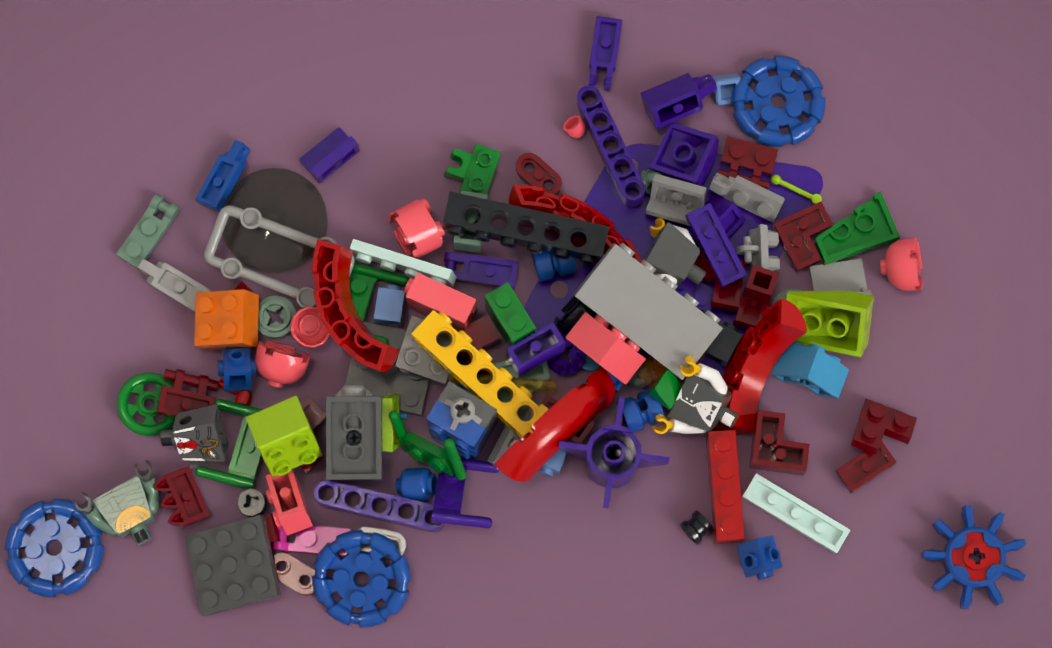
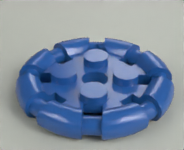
M774 56L773 59L767 60L764 57L758 59L742 71L743 75L737 85L735 83L733 85L731 105H734L735 113H733L734 118L746 135H752L761 144L773 147H782L783 144L787 143L794 145L809 137L815 131V125L821 123L825 112V97H822L821 92L823 86L810 67L806 69L800 65V61L788 56ZM775 69L776 75L768 77L767 70ZM792 73L801 77L798 82L793 77H790ZM751 81L757 84L755 90L748 87ZM811 93L812 99L805 101L804 94ZM780 96L784 99L785 105L781 108H776L771 104V98ZM751 103L752 110H745L744 104ZM801 114L808 117L805 122L798 120ZM759 119L767 124L764 130L756 126ZM788 127L789 133L781 134L779 129Z
M53 499V502L47 503L40 501L23 510L19 514L21 517L16 524L11 525L5 541V550L8 551L9 559L6 560V563L14 579L19 585L23 583L27 586L29 592L43 597H55L56 594L62 593L69 595L84 587L89 582L88 579L94 571L97 572L103 558L104 545H101L100 536L103 535L102 531L89 521L83 511L76 509L73 501ZM55 512L56 520H47L46 514ZM73 517L79 521L76 528L69 525ZM29 523L36 527L30 536L23 532ZM89 538L90 547L82 548L81 539ZM53 541H60L62 544L61 552L55 556L50 555L48 552L49 544ZM25 548L28 557L20 558L19 549ZM81 560L85 563V566L80 572H77L74 568ZM34 568L42 572L36 579L30 575ZM63 574V582L55 583L54 575Z
M354 530L336 536L335 541L331 544L328 542L321 549L314 563L316 571L315 576H312V584L318 602H322L327 608L326 613L343 624H360V627L379 625L386 622V618L391 614L396 615L409 595L407 587L408 582H411V573L405 555L399 553L396 549L397 545L392 540L376 532L369 534L363 533V530ZM361 545H371V553L361 551ZM341 549L348 552L343 558L338 554V551ZM388 555L392 563L387 565L382 557ZM327 569L335 570L333 577L326 576ZM359 571L367 573L369 582L364 585L358 584L354 578L355 573ZM389 578L397 581L396 587L388 586ZM336 590L341 596V599L337 602L331 597V594ZM382 598L386 605L379 609L375 602ZM352 606H363L362 614L352 612Z

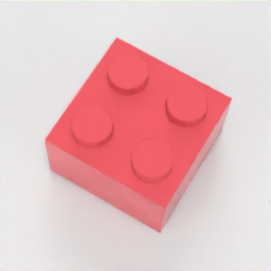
M585 312L565 338L626 385L646 360L638 353L640 347L612 325L609 327L610 324L598 314L593 318Z

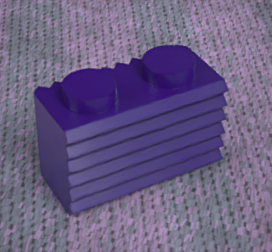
M550 322L549 326L545 325V328H540V331H536L535 334L531 333L530 337L526 336V340L522 339L521 342L517 341L516 345L512 344V348L508 347L506 357L517 376L520 377L565 351L566 343L554 323Z

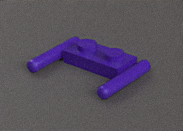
M461 458L466 473L467 470L490 473L499 472V469L488 461ZM445 472L438 474L431 522L479 528H490L493 523L489 517L461 514L466 478L458 480L455 474L453 476Z

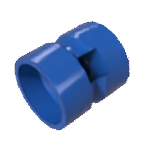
M543 251L541 254L532 253L539 282L553 279L555 273H558L560 276L576 273L573 257L559 259L554 257L553 253Z
M650 389L638 393L636 399L631 396L624 399L622 421L625 427L633 433L643 430L645 424L653 426L662 422L655 419L656 415H664L661 404L648 394Z

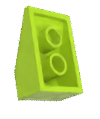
M788 291L786 300L800 310L807 328V333L796 339V342L807 347L810 344H816L827 351L857 357L863 355L869 343L873 295L852 291Z

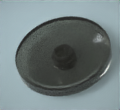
M269 168L249 174L234 186L223 206L232 205L244 210L246 208H256L264 218L318 239L326 236L328 217L321 194L308 179L291 170ZM229 216L222 233L228 248L237 259L247 267L264 273H283L294 270L308 262L314 255L315 249L260 227L255 229L245 228L241 224L240 219Z

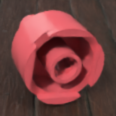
M425 198L421 200L416 199L388 214L389 223L395 222L396 230L393 233L400 247L407 256L412 255L411 257L416 259L440 248L443 243L442 236L445 235L440 222H434L430 213L432 210Z

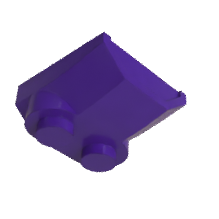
M674 122L668 124V129L652 164L649 165V169L665 176L700 186L706 180L716 158L719 139L715 135Z

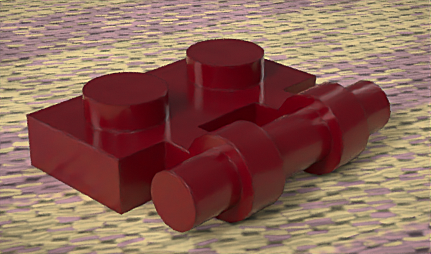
M727 136L720 164L728 165L730 169L729 171L719 169L718 173L727 178H736L738 175L768 190L770 182L761 180L760 177L761 174L772 176L779 149ZM738 168L753 172L752 177L738 174Z
M165 369L163 379L173 381V386L163 385L161 387L156 414L175 418L178 413L215 404L216 397L205 394L206 389L216 391L218 381L209 379V376L202 374L199 376L186 374L185 370L176 369V371ZM182 385L195 386L197 389L196 393L182 390Z

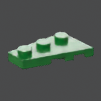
M879 191L870 201L860 205L848 217L838 221L816 237L815 245L823 264L827 265L894 243L900 239V235L882 193Z

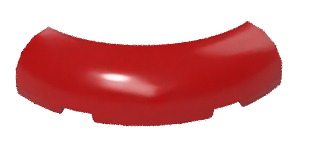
M513 185L509 196L510 205L609 226L603 255L613 243L618 246L624 243L635 252L632 257L639 263L642 262L638 251L628 238L623 239L614 229L615 224L593 207L564 193L561 196L544 192L545 189L542 187ZM548 231V232H550V233H552V234H555V235L559 236V235H558L556 232H554V231ZM581 237L571 239V243L576 247L585 245V241Z
M317 239L312 262L315 286L313 295L323 324L334 341L355 360L372 369L387 372L395 363L400 350L387 345L375 337L367 329L356 312L349 284L353 251L343 246Z
M781 298L762 312L763 318L755 327H749L739 341L722 377L728 386L727 390L732 394L727 408L738 413L739 416L732 428L719 422L712 431L736 430V435L754 432L759 399L771 370L783 352L796 339L807 333L806 322L802 313L791 302Z
M602 367L588 376L586 379L587 384L583 383L579 387H574L532 425V433L528 432L519 441H516L494 465L513 480L528 482L559 450V441L568 442L588 423L609 409L615 395L613 379L609 373Z

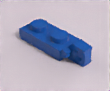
M235 140L229 152L219 155L195 201L200 205L220 212L245 168L250 148L244 143Z

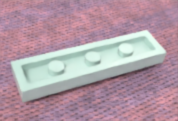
M353 239L350 250L353 251L356 260L366 264H370L371 261L379 263L381 268L391 272H395V269L404 271L406 276L415 279L418 272L437 282L453 287L457 278L451 269Z
M757 473L742 496L744 500L834 554L838 553L851 531Z

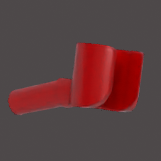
M219 380L218 386L223 389L224 381ZM247 390L229 391L236 395V403L250 406L252 400L250 392Z

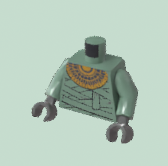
M145 460L147 470L140 471L138 465L135 464L136 477L93 499V504H91L88 494L82 492L86 502L78 504L73 499L76 509L83 511L84 515L96 528L110 536L117 534L123 538L131 534L137 546L150 541L152 537L146 525L156 520L155 513L159 510L160 491L153 489L156 480L151 474V463L148 460Z

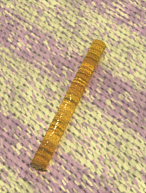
M450 373L448 374V382L459 383ZM477 374V379L482 384H488L491 381V375ZM513 377L511 379L518 388L522 385L526 389L556 391L557 389L556 380Z

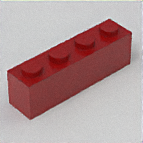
M736 430L710 431L706 435L714 544L741 543L744 540Z

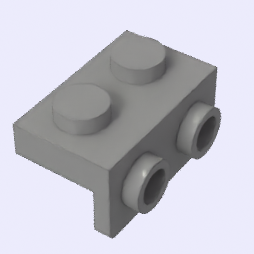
M655 174L646 214L690 226L685 216L704 206L707 188Z

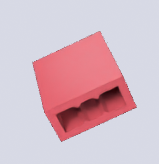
M418 272L415 279H409L404 289L409 309L428 316L433 310L437 313L441 311L452 320L450 325L457 331L466 329L473 322L478 311L477 299Z

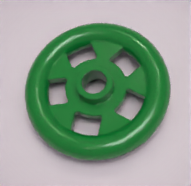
M153 372L137 374L128 379L121 387L116 403L117 412L123 424L134 433L144 436L159 435L161 430L172 428L175 421L174 417L165 416L166 418L158 424L152 418L158 415L156 410L161 387L163 385L172 387V381L164 380L163 375ZM143 384H156L155 392L143 391ZM131 392L139 395L136 399V405L127 403ZM150 400L154 403V407L147 409L144 403ZM137 411L141 416L146 417L142 424L132 418Z

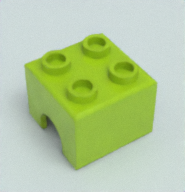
M297 395L246 417L255 443L272 477L285 475L291 469L303 464H311L317 458L323 456Z

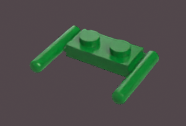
M354 263L349 277L352 301L361 321L364 323L377 285V279L406 286L409 281L408 276ZM374 335L387 345L389 344L388 338Z
M219 398L215 401V405L218 406L219 410L244 416L229 466V472L198 466L195 474L198 477L225 484L253 489L262 455L255 443L246 417L263 409Z
M393 410L389 413V419L403 451L408 452L412 459L429 464L438 473L445 472L450 476L455 474L458 480H464L467 477L453 439H445L443 442L444 448L413 432L408 434L399 412Z

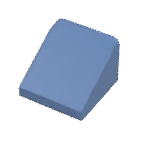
M738 73L712 76L717 86V91L714 92L716 106L731 104L734 83L737 85L741 80Z

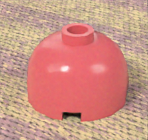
M917 237L895 241L887 249L885 259L880 260L882 276L887 275L889 283L896 289L902 291H919L923 289V277L918 278V274H921V269L923 268L919 242H916Z
M259 341L255 365L259 374L268 379V385L282 388L283 384H293L304 376L309 364L310 355L303 350L301 355L296 354L295 347L282 343L266 341L264 346L262 341Z

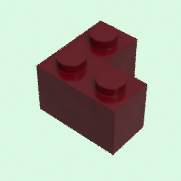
M757 411L751 445L750 469L802 476L807 471L810 444L782 440L785 413Z

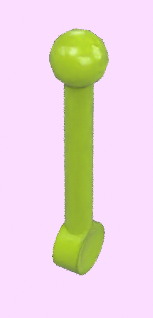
M779 175L771 177V182L774 185L780 184L810 199L813 205L822 201V197L819 194L812 195L782 180Z

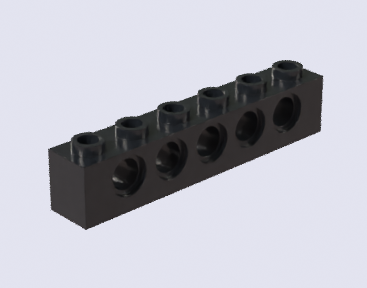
M451 191L443 220V229H446L449 234L455 236H463L464 233L474 235V239L482 242H489L492 239L500 241V244L505 247L515 248L516 245L527 247L526 250L532 253L550 252L559 259L578 258L580 259L579 262L586 265H595L603 257L609 226ZM474 213L479 216L480 220L477 223L471 224L465 220V217L468 214ZM496 219H501L506 223V226L498 230L493 228L491 223ZM522 225H528L532 228L533 232L529 235H522L518 232V228ZM548 231H554L559 235V238L556 241H549L545 238L544 234ZM581 237L584 239L585 245L575 247L571 243V239Z

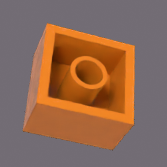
M244 289L196 293L194 346L209 351L257 348L259 295Z

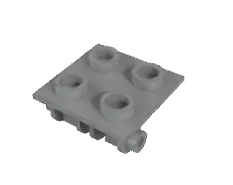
M862 258L834 262L827 265L809 266L813 291H852L872 295L871 290L867 289Z
M411 315L395 367L400 368L399 371L410 374L411 372L445 385L449 373L410 338L412 332L424 321ZM440 333L436 336V341L440 346L447 347L451 344L449 335Z

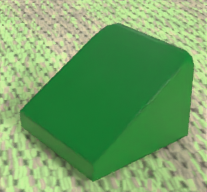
M666 369L658 377L648 394L670 410L680 393L682 384L670 370Z

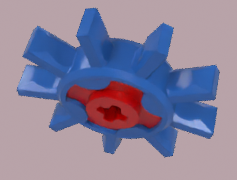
M965 505L962 507L961 513L964 529L957 533L952 531L943 521L936 520L932 526L947 540L944 551L926 550L921 552V558L928 561H943L947 573L937 579L931 586V589L934 592L941 590L952 580L963 586L960 609L964 610L970 607L973 590L976 588L984 587L995 606L1004 603L994 581L1000 575H1003L1013 581L1021 582L1026 576L1020 570L1005 565L1007 552L1017 551L1026 545L1024 539H1015L1009 543L1002 544L1001 540L995 535L997 529L1003 523L1005 514L999 512L991 518L987 529L975 527L974 513L971 505ZM974 552V555L979 556L980 560L975 562L973 559H969V555Z

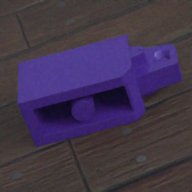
M686 73L640 94L647 116L654 126L659 129L701 111L703 108L702 99L717 91V86L710 74L692 78L689 73Z

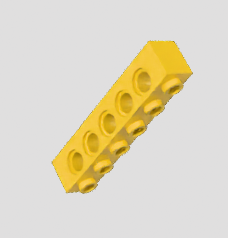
M433 310L412 332L410 338L472 395L496 408L497 418L520 439L526 433H532V425L549 409L543 404L538 406L531 400L533 395L522 385L518 388L511 381L513 377L503 367L496 368L491 363L493 358L485 350L480 348L478 351L470 343L473 340L464 331L460 330L457 332L450 325L452 320L441 311L437 313ZM440 333L449 335L451 344L447 347L440 346L436 341V336ZM459 352H467L470 355L471 363L469 365L458 363L456 356ZM480 370L488 371L491 375L490 383H480L477 379V372ZM502 388L507 389L511 393L510 402H501L497 397V391ZM520 407H526L530 410L531 418L529 421L519 419L517 411Z

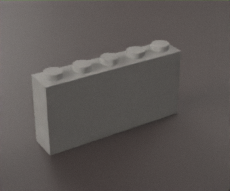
M613 243L573 295L683 380L685 376L680 371V365L684 367L691 366L686 363V356L694 357L696 362L700 359L723 329L718 325L720 319L709 310L705 314L696 307L699 302L686 293L684 296H681L675 291L678 286L666 276L662 280L653 274L656 268L643 259L639 263L632 257L635 252L624 243H621L620 246Z

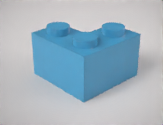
M794 341L777 360L770 374L782 382L803 385L818 396L839 399L849 369L840 363L841 359L826 354L825 348L816 344H810L807 347Z

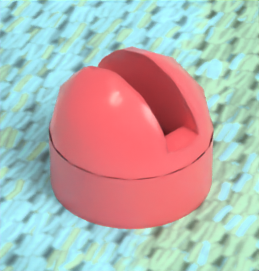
M575 115L564 123L563 129L568 136L575 139L581 138L586 132V124L580 116Z

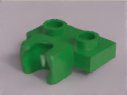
M477 143L472 154L459 149H453L450 158L457 161L460 167H448L444 176L457 182H462L460 194L461 191L487 194L501 152Z

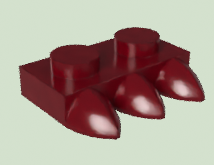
M189 466L160 477L154 484L153 489L169 493L164 497L160 506L176 509L168 519L169 524L186 527L209 518V511Z

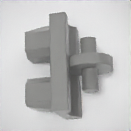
M764 224L758 225V228L750 229L749 236L743 237L744 245L736 247V253L744 255V263L750 264V271L753 265L774 272L779 270L780 259L778 256H769L768 248L778 246L779 233L768 230L767 225Z

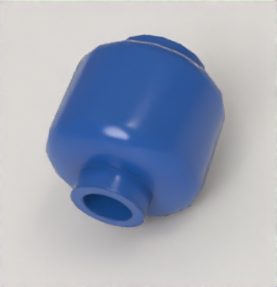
M426 467L406 468L401 473L400 478L396 479V492L401 494L403 498L425 503L429 502L433 495H435L437 477Z

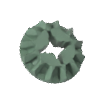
M269 296L259 303L258 330L261 334L272 339L284 337L291 331V319L296 314L293 304L281 296ZM267 310L274 314L281 311L280 317L284 323L275 321L273 324H270L271 317Z

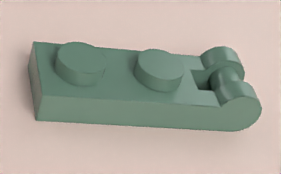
M156 194L151 200L148 209L117 252V257L139 270V264L143 259L147 260L179 214L180 207L175 204H168L165 202L164 197ZM159 210L165 214L162 220L155 217Z

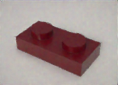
M881 441L876 455L864 451L835 472L849 492L852 493L897 462Z

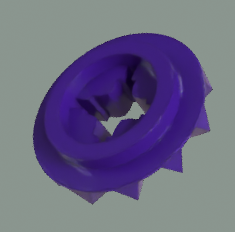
M562 333L561 336L566 343L565 349H571L568 352L571 362L563 357L560 358L562 356L561 352L549 359L547 364L554 373L561 376H569L575 374L583 367L587 355L566 339V335Z

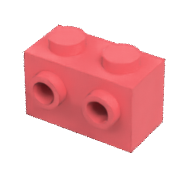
M293 469L285 475H277L275 477H272L271 474L266 475L269 490H266V495L270 505L275 506L276 511L272 512L277 527L282 526L287 536L312 527L313 524L301 486Z

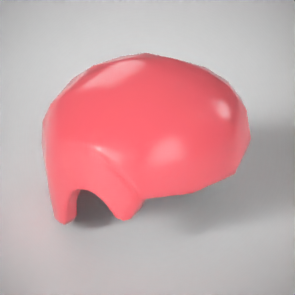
M308 306L300 309L291 319V334L294 340L304 347L315 348L323 345L330 336L321 320L317 307Z

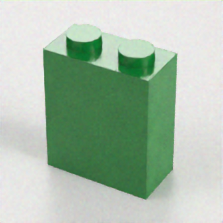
M508 282L485 295V310L508 347L512 348V344L516 345L517 341L521 342L522 339L526 340V336L530 337L531 333L535 334V325Z

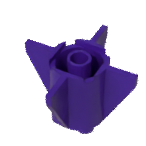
M621 397L618 400L614 425H606L596 431L590 437L588 445L559 441L558 447L585 460V469L589 478L597 485L605 487L603 508L608 509L612 488L627 485L635 476L637 468L668 465L670 458L641 453V444L631 430L621 426L625 399ZM610 454H614L616 460L609 459Z

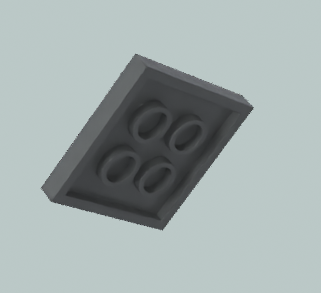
M364 322V325L372 334L388 338V345L400 350L406 330ZM352 357L345 385H364L374 396L385 397L388 393H400V412L422 417L430 379L411 372L410 374L399 371L400 368L395 367V363L387 372H380L365 366Z
M257 515L185 536L201 616H208L281 596L264 515Z

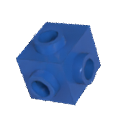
M250 348L223 349V360H218V376H224V391L251 390V375H256L255 359H250Z
M774 536L757 538L736 546L746 578L757 576L758 580L774 576L773 570L783 567Z

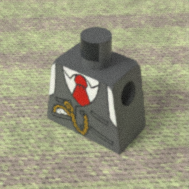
M217 405L178 413L175 416L173 429L161 430L160 439L162 446L176 445L180 458L183 460L224 462L226 459L228 440Z

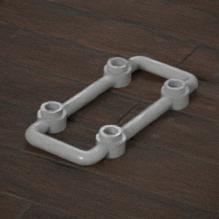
M232 205L223 207L218 214L204 250L205 261L209 265L221 269L222 274L228 279L241 277L293 297L303 308L316 306L313 295L315 289L312 287L299 289L245 268L237 258L232 257L224 260L214 254L229 216L240 219L241 224L245 228L255 229L260 227L314 249L318 238L264 218L256 208H246L244 210ZM322 237L319 239L333 244H337L336 241L331 237ZM353 255L350 264L349 277L351 275L355 263Z

